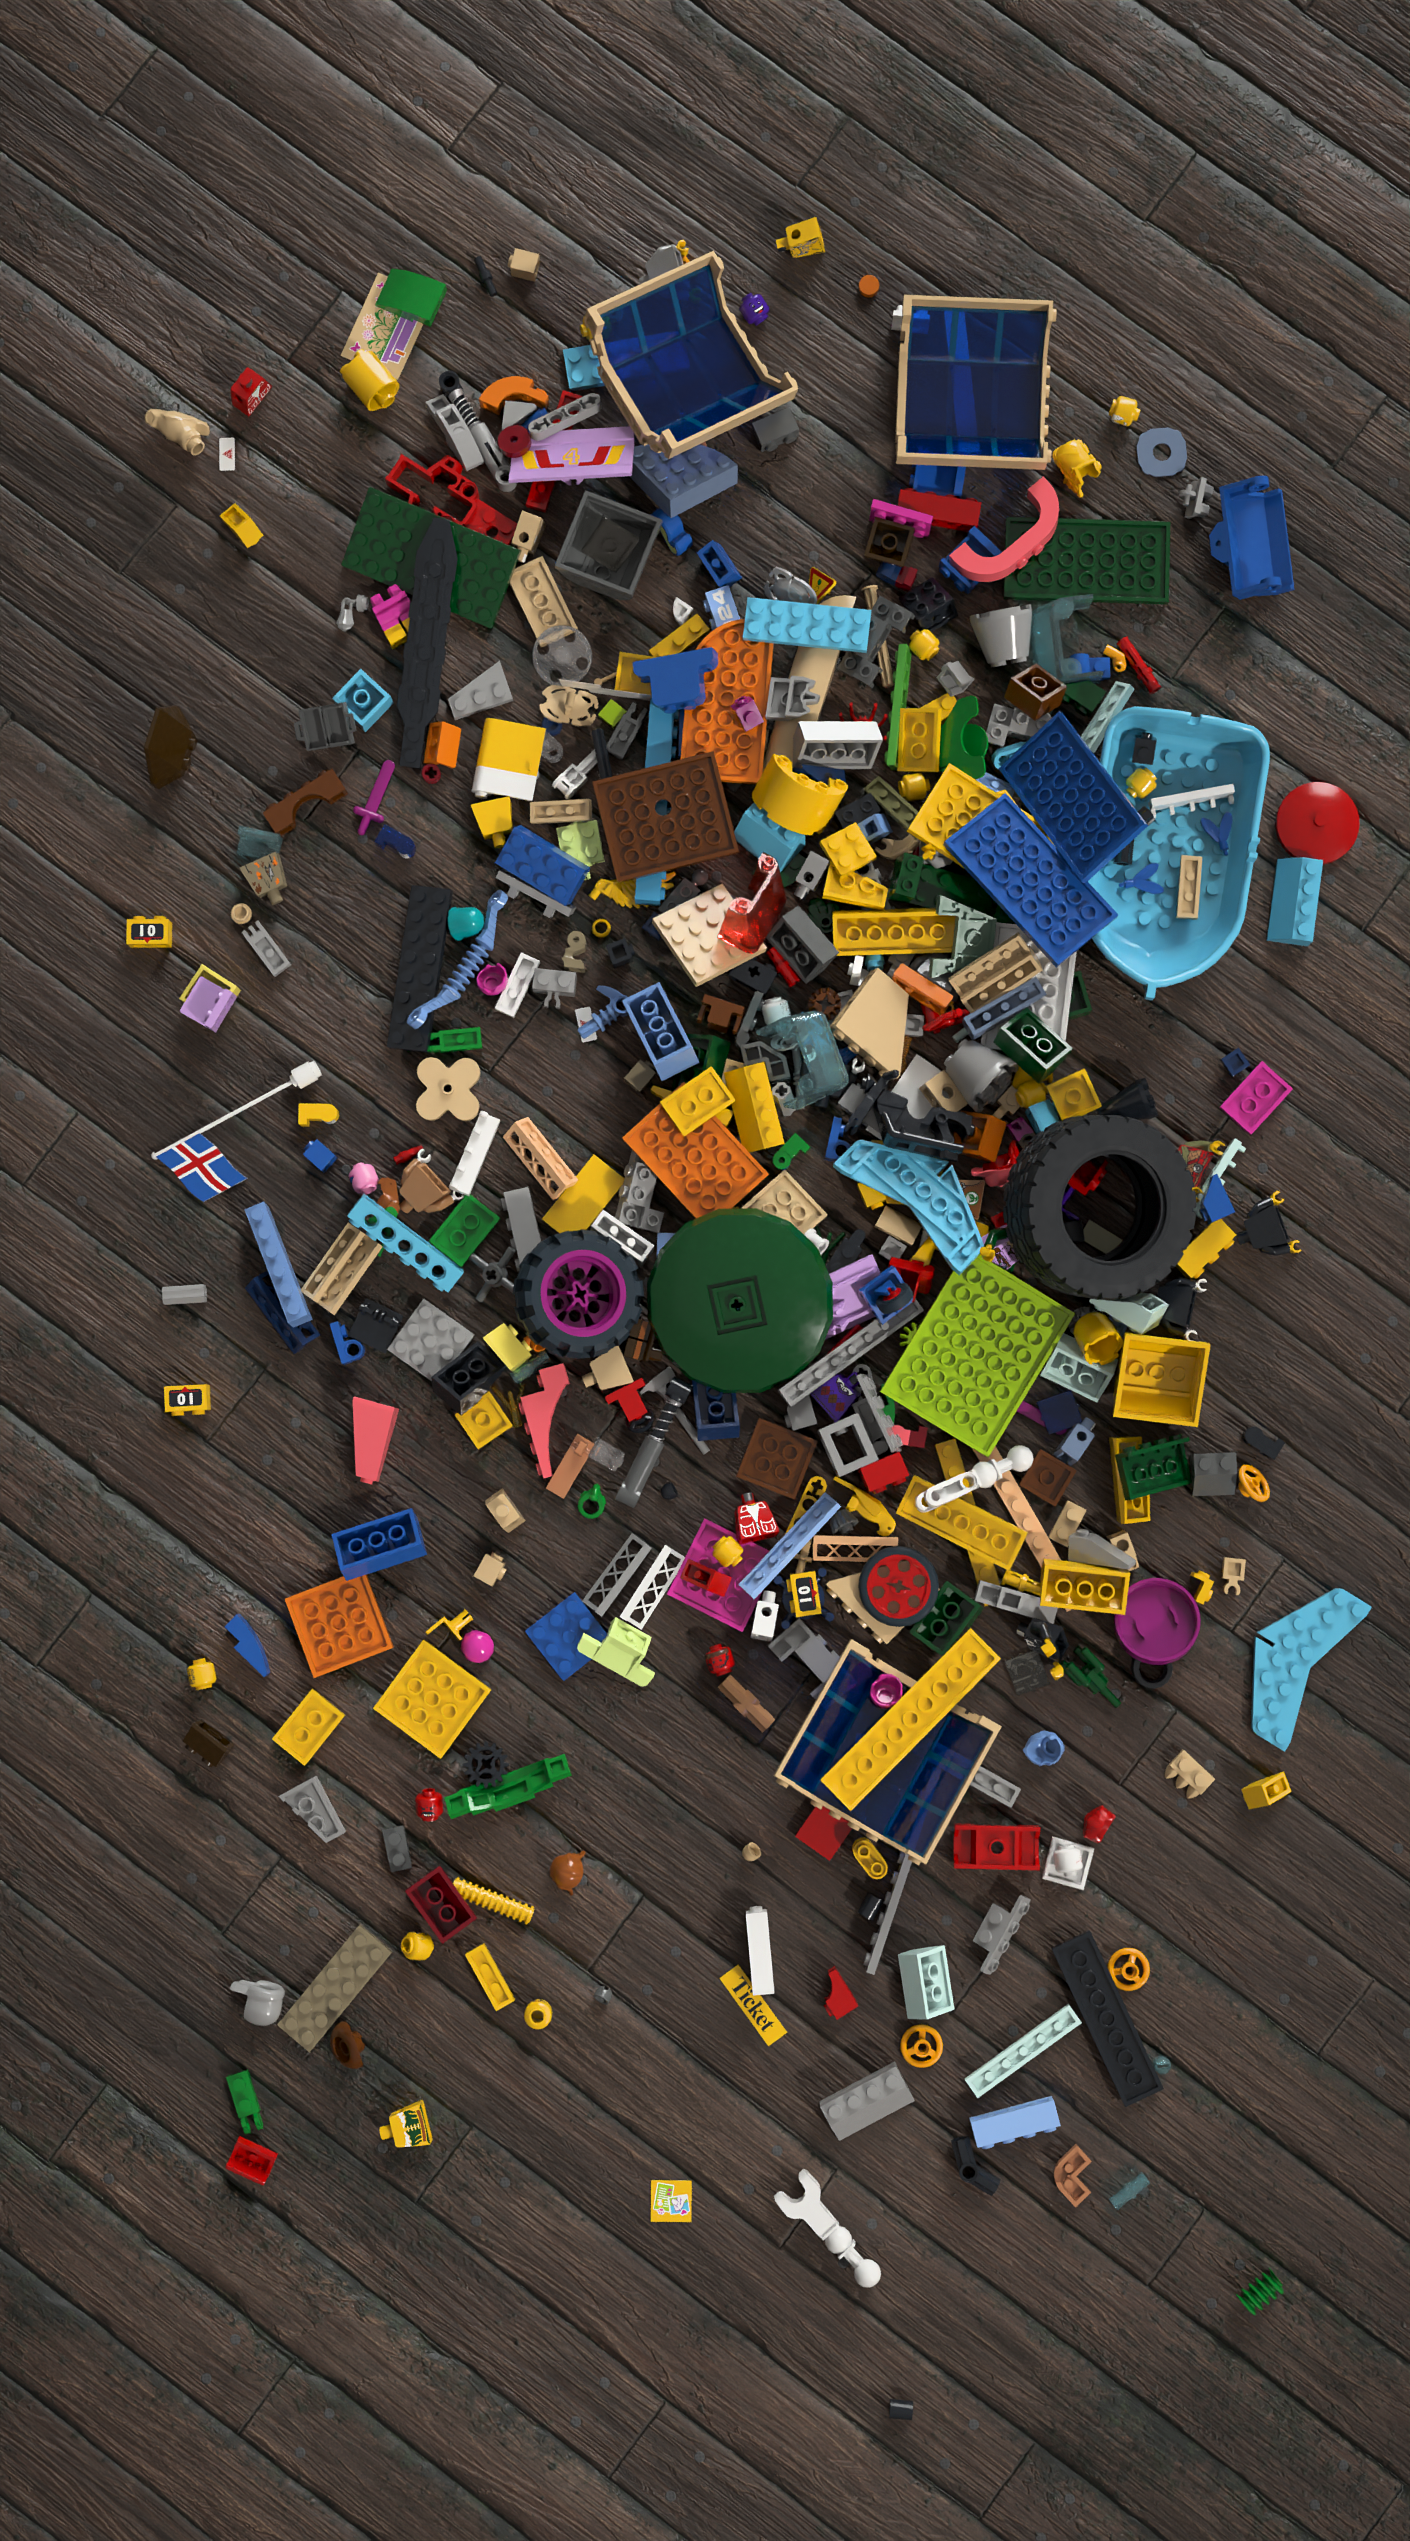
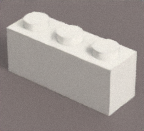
M602 1210L591 1225L590 1231H596L597 1234L604 1237L609 1236L621 1244V1249L627 1255H631L636 1265L640 1268L654 1250L653 1244L604 1210Z

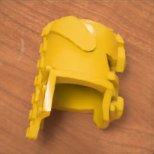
M1074 439L1055 449L1052 455L1054 463L1060 468L1062 474L1065 475L1063 483L1081 498L1083 497L1081 487L1084 484L1082 478L1086 475L1097 478L1101 473V464L1096 461L1092 454H1088L1089 450L1085 443L1083 444L1079 439Z

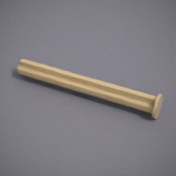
M870 585L861 589L865 595L867 610H872L878 599L877 585ZM885 640L876 656L878 666L883 670L880 674L882 686L890 688L895 683L893 682V673Z

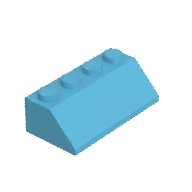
M1304 857L1277 859L1267 941L1309 946L1313 942L1323 860Z

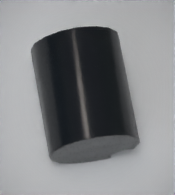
M868 1892L858 1913L873 1921L884 1900Z
M890 2399L889 2419L912 2420L913 2401Z

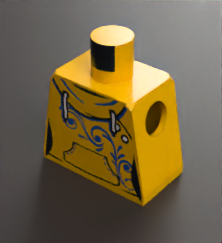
M816 217L786 227L787 237L776 240L778 252L790 250L793 258L825 252L822 233Z

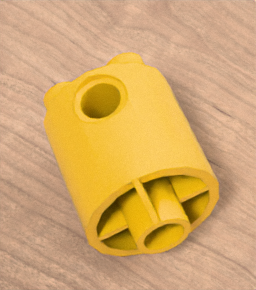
M360 349L355 353L354 359L340 369L344 381L369 411L387 408L394 402V396L397 394L400 384L373 351L365 352L364 349Z

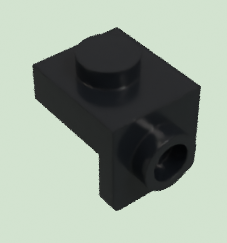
M1140 732V735H1135L1132 763L1153 765L1157 739L1152 737V733Z

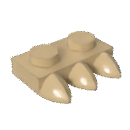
M1183 1749L1169 1763L1165 1771V1778H1173L1179 1774L1176 1780V1788H1183L1189 1785L1186 1798H1194L1202 1794L1215 1780Z

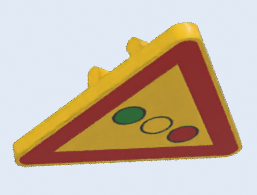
M812 567L810 569L809 585L816 593L817 604L827 594H830L832 588L836 585V580L817 568Z

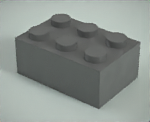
M799 905L782 916L766 936L767 940L787 960L789 965L806 984L821 974L839 953Z

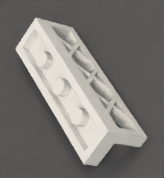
M665 1545L620 1617L642 1630L677 1575L685 1557ZM670 1553L681 1559L677 1567L667 1569L666 1559ZM664 1564L665 1570L659 1571L662 1565ZM674 1570L673 1573H672V1575H671L670 1578H669V1573H668V1571ZM666 1572L668 1581L665 1585L656 1587L655 1576L658 1573ZM652 1581H653V1586H654V1587L648 1589V1587L650 1586V1584H651ZM663 1588L658 1595L657 1589ZM655 1590L656 1600L654 1603L645 1605L643 1595L646 1591ZM641 1600V1601H642V1605H641V1606H637L638 1603H639V1601ZM651 1606L649 1611L646 1612V1607ZM643 1608L645 1617L641 1623L630 1617L634 1609Z

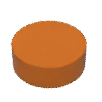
M866 275L859 282V292L864 297H874L879 291V281L873 275Z

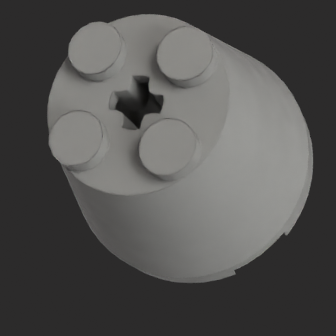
M1031 604L1021 606V608L1016 606L969 616L973 631L987 663L991 664V668L1007 665L1006 660H1011V664L1027 661L1026 657L1029 656L1032 622Z
M964 1039L958 1045V1050L955 1054L950 1055L944 1062L947 1074L969 1106L976 1112H982L983 1107L989 1103L993 1105L1006 1092L1013 1082L1011 1081L1013 1072L1016 1073L1019 1067L1011 1058L974 1040L968 1041L967 1039Z

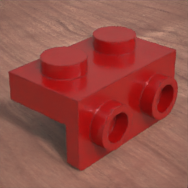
M1090 1160L1076 1170L1068 1184L1085 1196L1089 1190L1094 1191L1099 1185L1101 1179L1107 1173L1105 1167L1108 1162L1105 1160L1098 1167Z
M239 2136L225 2168L255 2183L264 2185L272 2171L278 2153Z

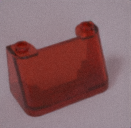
M765 852L759 857L755 873L748 886L749 890L754 891L753 901L743 897L735 898L727 910L717 937L749 954L759 950L787 901L778 862L774 857Z

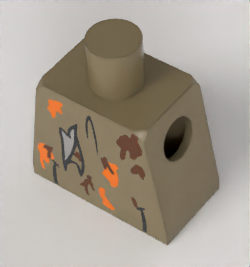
M271 853L239 867L258 897L262 898L268 895L271 905L283 901L279 890L287 887L278 853Z

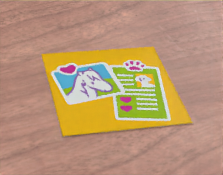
M651 2180V2222H691L692 2181Z

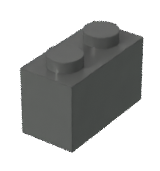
M790 407L752 423V432L761 452L766 450L767 452L773 451L778 445L792 443L799 437V427Z

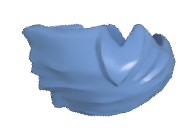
M1044 1730L1032 1735L1028 1739L1023 1752L1032 1763L1039 1766H1051L1059 1761L1065 1751V1746L1054 1732Z

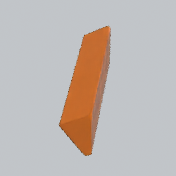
M900 964L893 974L892 980L905 990L909 996L939 1015L946 1012L953 999V995L905 964Z

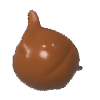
M585 1851L577 1854L567 1853L557 1856L550 1865L551 1879L558 1888L567 1890L571 1896L573 1895L572 1888L576 1887L583 1877L581 1858L585 1855Z

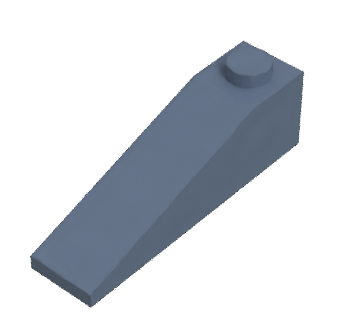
M1034 977L964 1017L962 1024L970 1038L975 1040L1047 994L1037 977Z

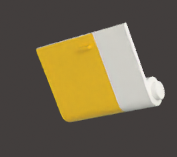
M486 718L472 785V792L475 793V797L487 799V796L496 794L532 801L546 729Z

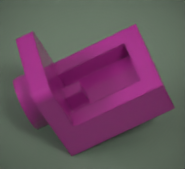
M739 697L731 705L732 710L735 711L746 732L764 722L751 697Z

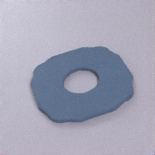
M1168 427L1156 428L1140 435L1136 446L1137 458L1144 474L1154 477L1173 476L1184 469L1187 460L1186 441L1180 431ZM1158 444H1165L1171 450L1170 457L1165 461H1159L1153 455V449Z

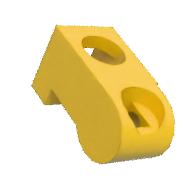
M299 1104L298 1124L301 1127H309L310 1121H324L327 1124H333L339 1119V1111L331 1104Z

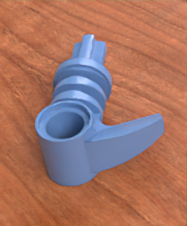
M598 985L596 990L610 998L611 1001L605 1006V1011L600 1009L599 1015L591 1014L593 1019L578 1028L580 1036L586 1039L599 1029L603 1032L606 1030V1024L610 1026V1021H617L616 1017L628 1016L627 1010L621 1011L617 1009V1004L628 997L614 988Z

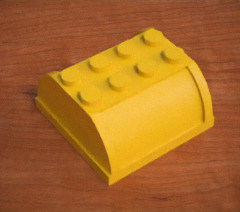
M1125 1332L1122 1338L1123 1347L1119 1351L1114 1385L1113 1417L1198 1427L1210 1343Z

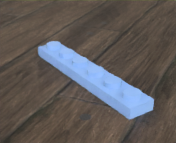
M825 1492L738 1585L755 1599L841 1506Z

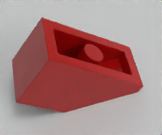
M691 1559L687 1560L680 1577L702 1589L723 1597L732 1577Z

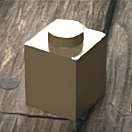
M640 1059L624 1077V1080L641 1094L657 1076L654 1071L655 1067L649 1061L643 1062Z

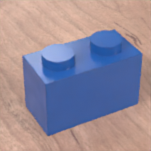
M712 540L697 552L718 586L724 587L729 585L730 588L742 578L721 544Z

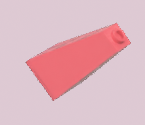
M353 1397L356 1476L361 1477V1482L372 1484L373 1481L379 1482L399 1409Z

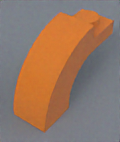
M511 376L497 380L488 386L481 394L479 403L480 407L499 415L505 406V400H522L533 403L542 409H547L549 397L542 389H534V381L532 379Z

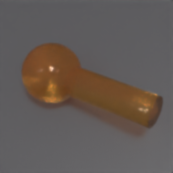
M906 1035L904 1036L900 1074H903L907 1069L905 1059L912 1037Z

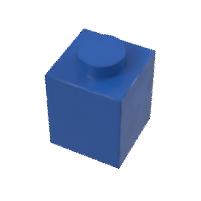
M318 1139L310 1141L304 1148L305 1152L303 1155L323 1173L338 1159Z

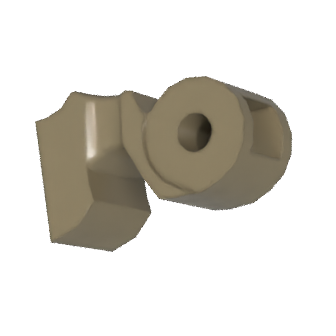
M573 931L568 935L567 942L569 947L565 949L562 962L565 971L585 973L582 960L574 959V957L586 951V939L582 932Z

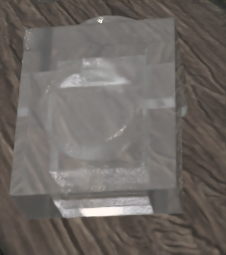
M600 1438L597 1439L588 1454L590 1458L612 1471H616L622 1465L625 1453Z

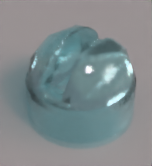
M1158 2056L1153 2061V2067L1159 2074H1166L1171 2069V2062L1165 2056ZM1168 2064V2067L1158 2068L1157 2066Z

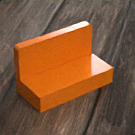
M443 721L430 723L424 764H441L449 768H455L461 728Z

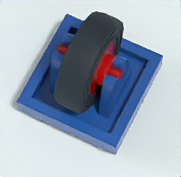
M892 1265L859 1289L876 1319L882 1325L911 1304L913 1300V1291Z

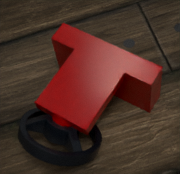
M643 1378L605 1396L608 1404L619 1401L626 1415V1426L634 1433L648 1430L653 1425L655 1419L652 1410L644 1406L637 1392L638 1389L646 1386ZM649 1411L651 1413V1416L645 1414ZM633 1420L632 1425L630 1427L628 1422ZM646 1420H650V1422L645 1427L640 1429H634L637 1425L643 1424Z

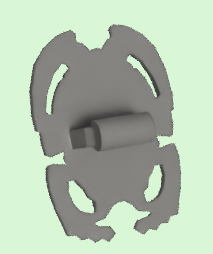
M777 566L771 570L769 576L772 577L774 575L775 583L769 587L770 583L766 581L764 594L770 600L817 604L815 591L804 580L794 577L792 580L793 575L789 571ZM778 574H782L786 578H779Z

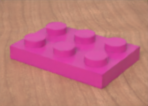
M873 499L869 521L874 523L875 517L911 526L915 528L914 536L923 538L929 536L933 516Z
M1261 1061L1219 1108L1247 1134L1251 1135L1293 1088Z

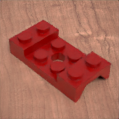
M954 1823L953 1867L958 1869L1040 1870V1826ZM996 1841L1003 1844V1849L1000 1853H994L991 1850V1845Z

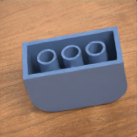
M660 982L622 1000L661 1081L699 1063L695 1051Z

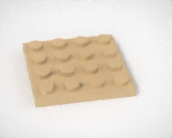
M723 884L652 919V924L695 987L766 952L767 949Z

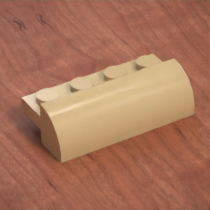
M1018 932L950 976L948 980L959 994L962 1003L968 1011L973 1013L1043 971L1030 945H1027Z
M347 1223L302 1287V1293L335 1315L383 1246L350 1223Z

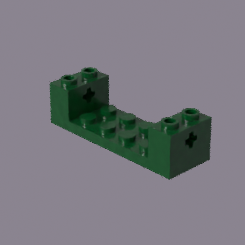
M903 853L896 858L887 895L888 899L920 908H936L937 895H942L996 918L997 923L1014 924V921L974 878L923 864L924 859L922 857L909 853Z

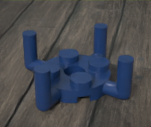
M819 1568L815 1574L822 1613L820 1615L827 1621H832L834 1615L823 1607L824 1591L819 1584L826 1575V1570ZM777 1575L773 1580L775 1584L784 1589L782 1600L788 1612L782 1620L781 1626L787 1629L796 1617L795 1613H791L789 1602L793 1600V1594L788 1592L786 1580ZM815 1615L802 1616L796 1618L809 1619L811 1617H814Z

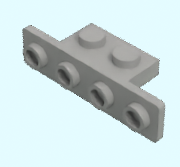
M1020 1895L1011 1913L997 1904L993 1903L973 1939L975 1943L989 1951L980 1968L981 1972L991 1975L998 1968L999 1959L1002 1953H1005L1008 1949L1012 1934L1017 1932L1019 1921L1029 1910L1031 1899Z

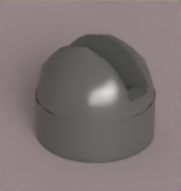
M601 1986L596 1990L593 1997L598 2002L608 2005L612 1998V1991L610 1988L605 1990L606 1986Z

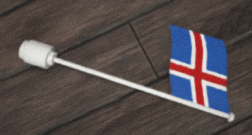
M308 1061L291 1070L290 1081L157 1153L152 1152L151 1157L154 1160L159 1159L169 1167L194 1196L203 1202L247 1178L239 1173L220 1150L201 1133L291 1084L302 1089L317 1081L318 1077L322 1075L315 1061Z

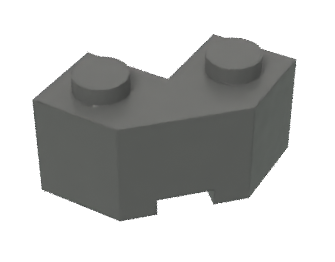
M762 1041L740 1046L745 1066L761 1062L766 1063L770 1083L791 1079L786 1056Z

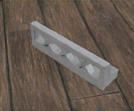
M631 1533L582 1602L602 1617L652 1547ZM634 1539L643 1547L637 1554L629 1555L628 1545ZM626 1549V1555L621 1556V1554ZM635 1556V1558H634V1559L632 1560V1562L630 1563V1558H629V1557ZM621 1558H627V1569L617 1572L616 1561ZM613 1567L614 1572L608 1573L610 1569ZM623 1573L621 1577L618 1579L617 1574ZM615 1575L616 1584L613 1588L604 1589L603 1579L605 1576ZM600 1583H601V1588H602V1589L596 1590L597 1587H598V1586L600 1585ZM610 1590L608 1595L605 1597V1591ZM596 1592H602L603 1601L599 1607L589 1601L591 1595Z

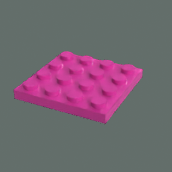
M704 1518L667 1595L743 1632L762 1592L753 1599L738 1584L765 1557L769 1550L753 1542L741 1544L743 1553L740 1556L743 1559L735 1567L732 1565L723 1567L712 1555L714 1550L712 1546L723 1536L726 1538L732 1536L737 1541L736 1534ZM688 1559L732 1577L724 1597L680 1578Z

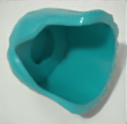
M453 907L448 912V928L451 936L457 941L478 934L484 927V916L475 907Z

